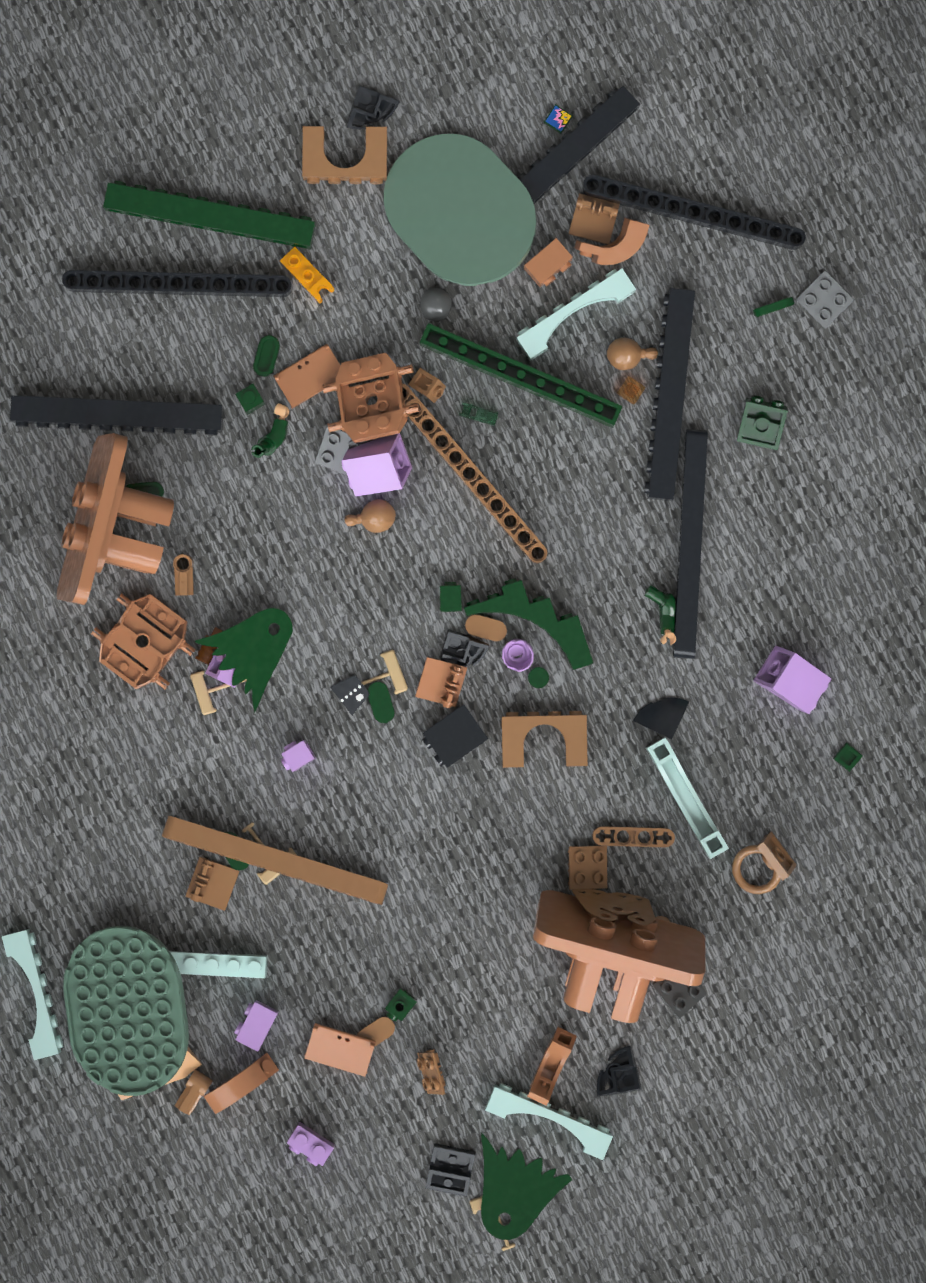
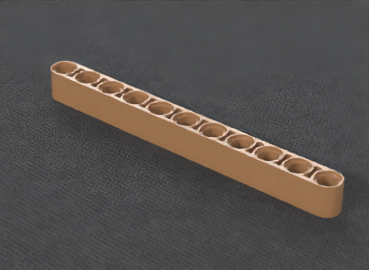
M402 383L403 389L407 392L404 398L405 405L418 403L421 409L417 415L408 414L410 421L529 560L536 564L542 563L547 557L545 546L410 388ZM425 421H432L434 423V428L431 431H425L422 428V424ZM443 436L447 438V445L439 447L436 444L438 437ZM454 452L459 453L462 457L458 463H453L449 459L450 455ZM465 469H473L475 476L472 479H466L463 475ZM484 484L488 486L489 492L486 495H480L477 492L479 485ZM492 501H500L503 505L502 509L499 511L492 510L490 506ZM508 516L514 517L516 519L515 526L507 527L504 519ZM521 532L529 534L530 540L527 543H521L518 540V535ZM540 548L543 551V557L541 559L533 558V549Z
M168 816L162 833V837L379 905L383 904L388 884L172 816Z

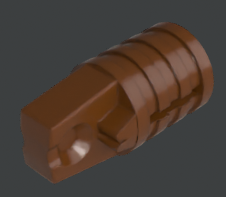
M215 627L211 636L220 633L223 630ZM201 645L195 659L209 665L214 656L212 653L218 647Z

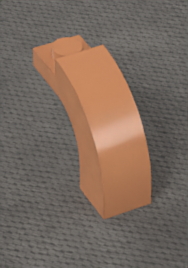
M624 218L621 232L612 243L598 246L576 240L574 248L580 251V255L591 258L593 254L592 262L596 264H618L632 257L640 249L650 225Z
M557 1027L536 1070L527 1097L547 1106L559 1074L572 1051L576 1035Z
M266 1053L241 1072L214 1088L204 1098L214 1113L217 1114L260 1086L279 1069L268 1053Z

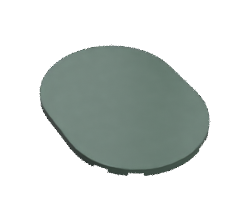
M460 134L430 136L406 149L389 171L384 187V207L388 220L400 239L439 278L463 286L492 283L510 274L526 258L531 249L537 228L533 201L522 182L482 142Z
M112 926L92 933L75 948L64 974V1000L69 1038L74 1056L93 1082L110 1090L112 1093L124 1096H138L150 1093L167 1084L176 1075L187 1053L189 1029L183 983L178 965L170 951L160 940L139 928Z

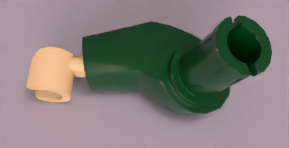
M280 403L276 405L274 414L280 417L279 419H274L271 432L260 438L257 444L251 448V450H255L251 452L254 457L261 458L263 455H272L286 440L288 421L285 418L289 414L288 407Z
M651 584L645 591L644 596L659 605L660 633L664 634L660 641L662 644H665L667 637L670 639V645L676 642L674 634L676 621L675 597L671 593L665 594Z

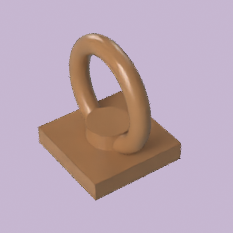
M771 831L763 837L758 845L747 846L736 854L732 863V873L736 883L743 890L752 894H764L773 890L781 879L783 881L789 877L797 864ZM753 853L762 854L765 864L768 868L774 870L772 879L762 886L748 883L741 874L740 866L743 859Z

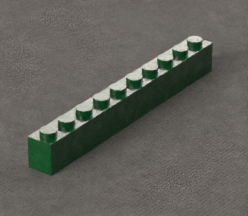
M121 181L107 184L103 205L105 211L310 250L312 247L316 224L315 221H312V218L307 216L293 218L291 214L286 212H279L278 215L272 214L270 210L258 208V211L251 210L250 206L238 204L235 207L230 206L229 202L217 200V203L209 202L208 198L201 196L193 199L188 198V195L176 192V195L167 194L168 191L158 188L155 191H151L142 185L129 187L126 186L125 182Z
M427 324L421 338L420 346L611 428H614L623 407L432 324Z

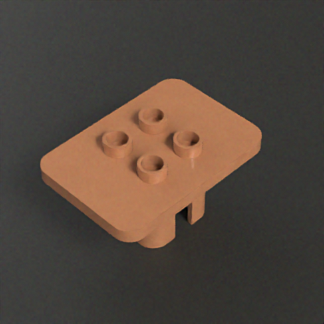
M116 433L99 435L93 446L84 483L78 481L75 487L72 506L78 507L74 524L67 523L62 537L61 547L66 548L67 552L57 588L56 597L58 600L85 605L91 591L94 575L102 571L105 563L146 574H155L159 567L164 547L112 534L116 517L151 526H156L157 523L169 527L174 508L173 499L124 487L126 473L121 472L127 448V436Z
M552 890L541 892L533 939L540 945L565 952L572 958L565 982L564 1002L574 1009L590 1013L603 968L618 971L613 990L618 991L611 1019L625 1023H635L638 1021L650 980L663 981L666 979L688 986H699L702 984L705 974V936L696 929L657 918L648 925H639L627 918L628 916L638 914L635 912L629 915L614 914L618 917L617 920L605 921L587 912L576 896ZM614 907L615 910L622 911V909ZM601 914L603 917H610L607 914ZM635 918L637 921H644L641 918Z

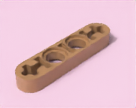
M601 826L593 831L592 838L596 844L601 846L669 847L674 843L675 835L667 828ZM600 830H604L605 834H611L610 830H615L613 835L614 843H610L611 838H604V842H600V839L596 838V834H599ZM622 830L627 831L629 834V839L624 843L619 842L617 839L618 832ZM647 831L650 834V840L647 843H641L638 840L640 832ZM652 831H657L656 836H662L664 832H667V835L671 836V840H667V844H663V840L656 839L657 844H652L654 839Z

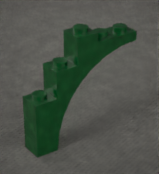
M514 578L505 581V586L501 587L504 595L500 596L499 593L487 596L488 600L480 602L479 599L467 603L468 607L464 608L466 616L481 613H503L531 621L545 630L558 643L566 654L572 670L594 664L578 615L573 617V614L570 613L561 616V621H557L550 598L545 599L544 596L532 599L533 603L529 604L522 580L517 581Z

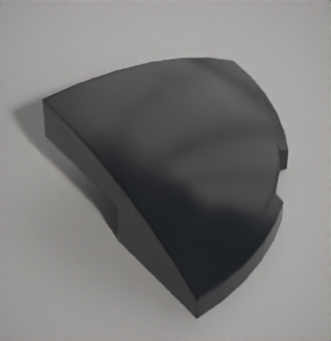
M359 85L346 127L366 129V127H373V125H363L374 123L381 119L385 122L394 113L400 100Z
M448 629L439 660L464 667L470 664L475 666L485 656L489 644Z
M667 697L654 703L651 702L637 713L633 721L672 740L689 701Z
M627 1046L616 1051L608 1058V1061H611L614 1057L616 1059L606 1067L605 1071L600 1070L597 1079L598 1097L642 1090L632 1047Z

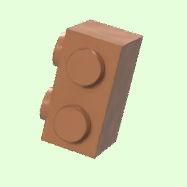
M556 238L526 263L524 270L540 288L544 284L547 287L556 279L554 276L559 271L564 273L571 267L572 264L570 262L573 257Z

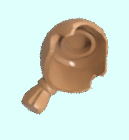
M626 337L614 340L607 350V358L610 364L622 371L635 368L641 358L653 360L658 356L656 348L641 349L636 341Z
M376 499L366 504L361 514H349L345 516L344 520L347 526L362 523L366 530L372 533H380L388 530L393 525L396 512L389 502Z

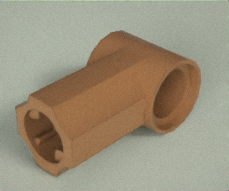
M187 554L178 555L173 561L175 596L194 595V561ZM183 557L189 561V566L185 570L181 569L178 565V561Z
M195 1069L175 1107L181 1112L190 1115L200 1098L207 1092L213 1080Z

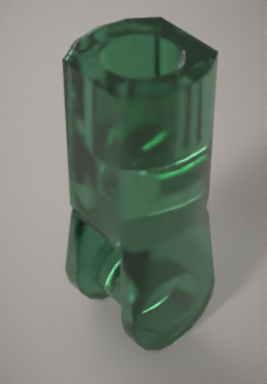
M462 402L463 409L459 416L495 426L499 412ZM471 408L477 410L475 417L470 415Z

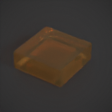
M628 376L617 392V395L635 405L646 387Z

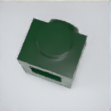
M400 987L385 1007L388 1011L386 1015L395 1022L398 1019L402 1022L417 1003V999ZM402 1003L404 1006L403 1010H397L396 1004Z

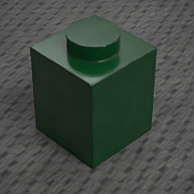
M254 384L235 394L247 415L265 405Z
M444 582V586H440L441 612H462L461 585H457L456 582Z

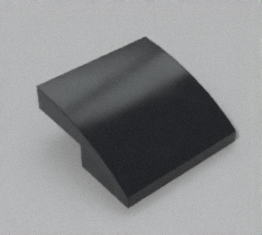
M434 1143L425 1189L467 1197L476 1151Z

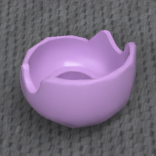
M513 639L508 641L502 649V659L508 668L522 672L529 669L533 663L534 651L532 646L525 640Z

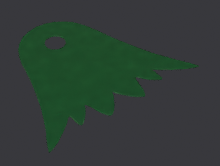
M268 608L225 631L196 640L195 642L205 646L218 647L212 653L214 656L226 654L219 666V670L235 668L232 686L246 680L244 691L247 694L252 689L255 713L264 690L293 633V625L290 617L284 611L277 608ZM272 623H277L280 627L276 635L269 633V626Z
M481 1133L484 1156V1185L481 1203L482 1222L486 1230L495 1238L501 1240L515 1239L528 1230L546 1205L560 1190L572 1181V1178L569 1174L553 1178L556 1172L555 1168L542 1175V1158L532 1161L525 1167L524 1156L520 1149L508 1161L504 1148L501 1147L497 1155L489 1140ZM502 1213H508L511 1217V1222L506 1226L501 1225L498 1221Z

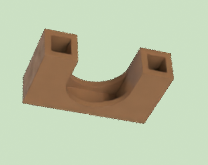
M303 126V180H307L308 184H319L320 180H328L329 184H340L341 181H349L350 184H361L362 181H370V184H382L387 179V127H366V150L364 157L353 167L339 168L331 164L325 156L324 126Z
M561 711L548 712V716H540V712H527V716H518V712H506V717H501L503 768L524 767V739L532 728L543 724L557 728L563 735L565 740L566 766H588L587 715H582V711H569V715L561 716Z

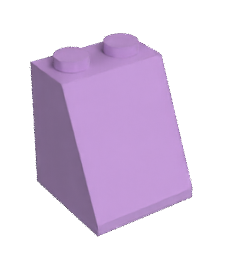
M400 433L381 437L348 449L342 459V468L348 475L349 486L353 489L355 497L402 489L412 469Z
M775 645L753 681L796 709L810 714L816 707L822 693L827 690L831 678L798 654Z

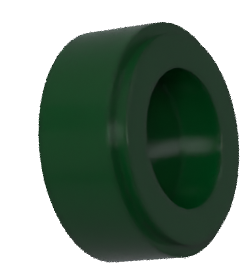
M536 667L529 672L528 681L534 688H543L549 682V674L544 668Z

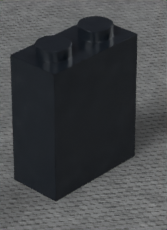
M462 705L423 733L425 737L422 739L428 749L433 748L437 753L434 758L441 767L445 765L448 768L488 740V737L466 706Z

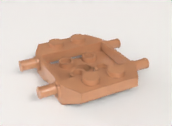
M387 353L341 363L336 381L322 385L324 394L332 391H337L341 420L328 423L329 432L345 431L354 443L400 433L408 420V414L420 412L418 403L405 405L402 393V375L414 373L412 364L402 367L396 366ZM389 375L388 379L377 380L375 382L356 385L353 387H350L349 385ZM373 396L378 398L374 405H368L369 398Z
M121 594L120 597L122 599L118 597L117 601L126 607V611L118 623L108 634L103 633L97 627L91 633V635L101 641L99 662L135 689L153 682L166 690L170 682L161 677L160 672L178 649H182L190 656L196 650L185 640L188 622L151 594L134 601ZM140 612L172 637L171 640L137 614ZM142 635L148 638V645L143 648L137 645V639ZM114 644H117L119 647H121L123 650H125L127 653H129L131 656H133L135 659H137L139 662L145 665L148 668V670L144 669L142 666H140L138 663H136L134 660H132L130 657H128L126 654L120 651L117 647L114 646Z

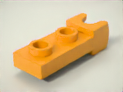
M296 247L280 260L282 265L318 303L323 301L319 294L321 289H327L331 293L334 292L332 284Z

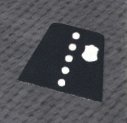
M355 675L330 686L352 716L369 696V692Z

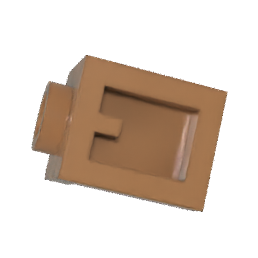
M419 368L408 384L433 403L443 395L446 388L438 378L422 368Z

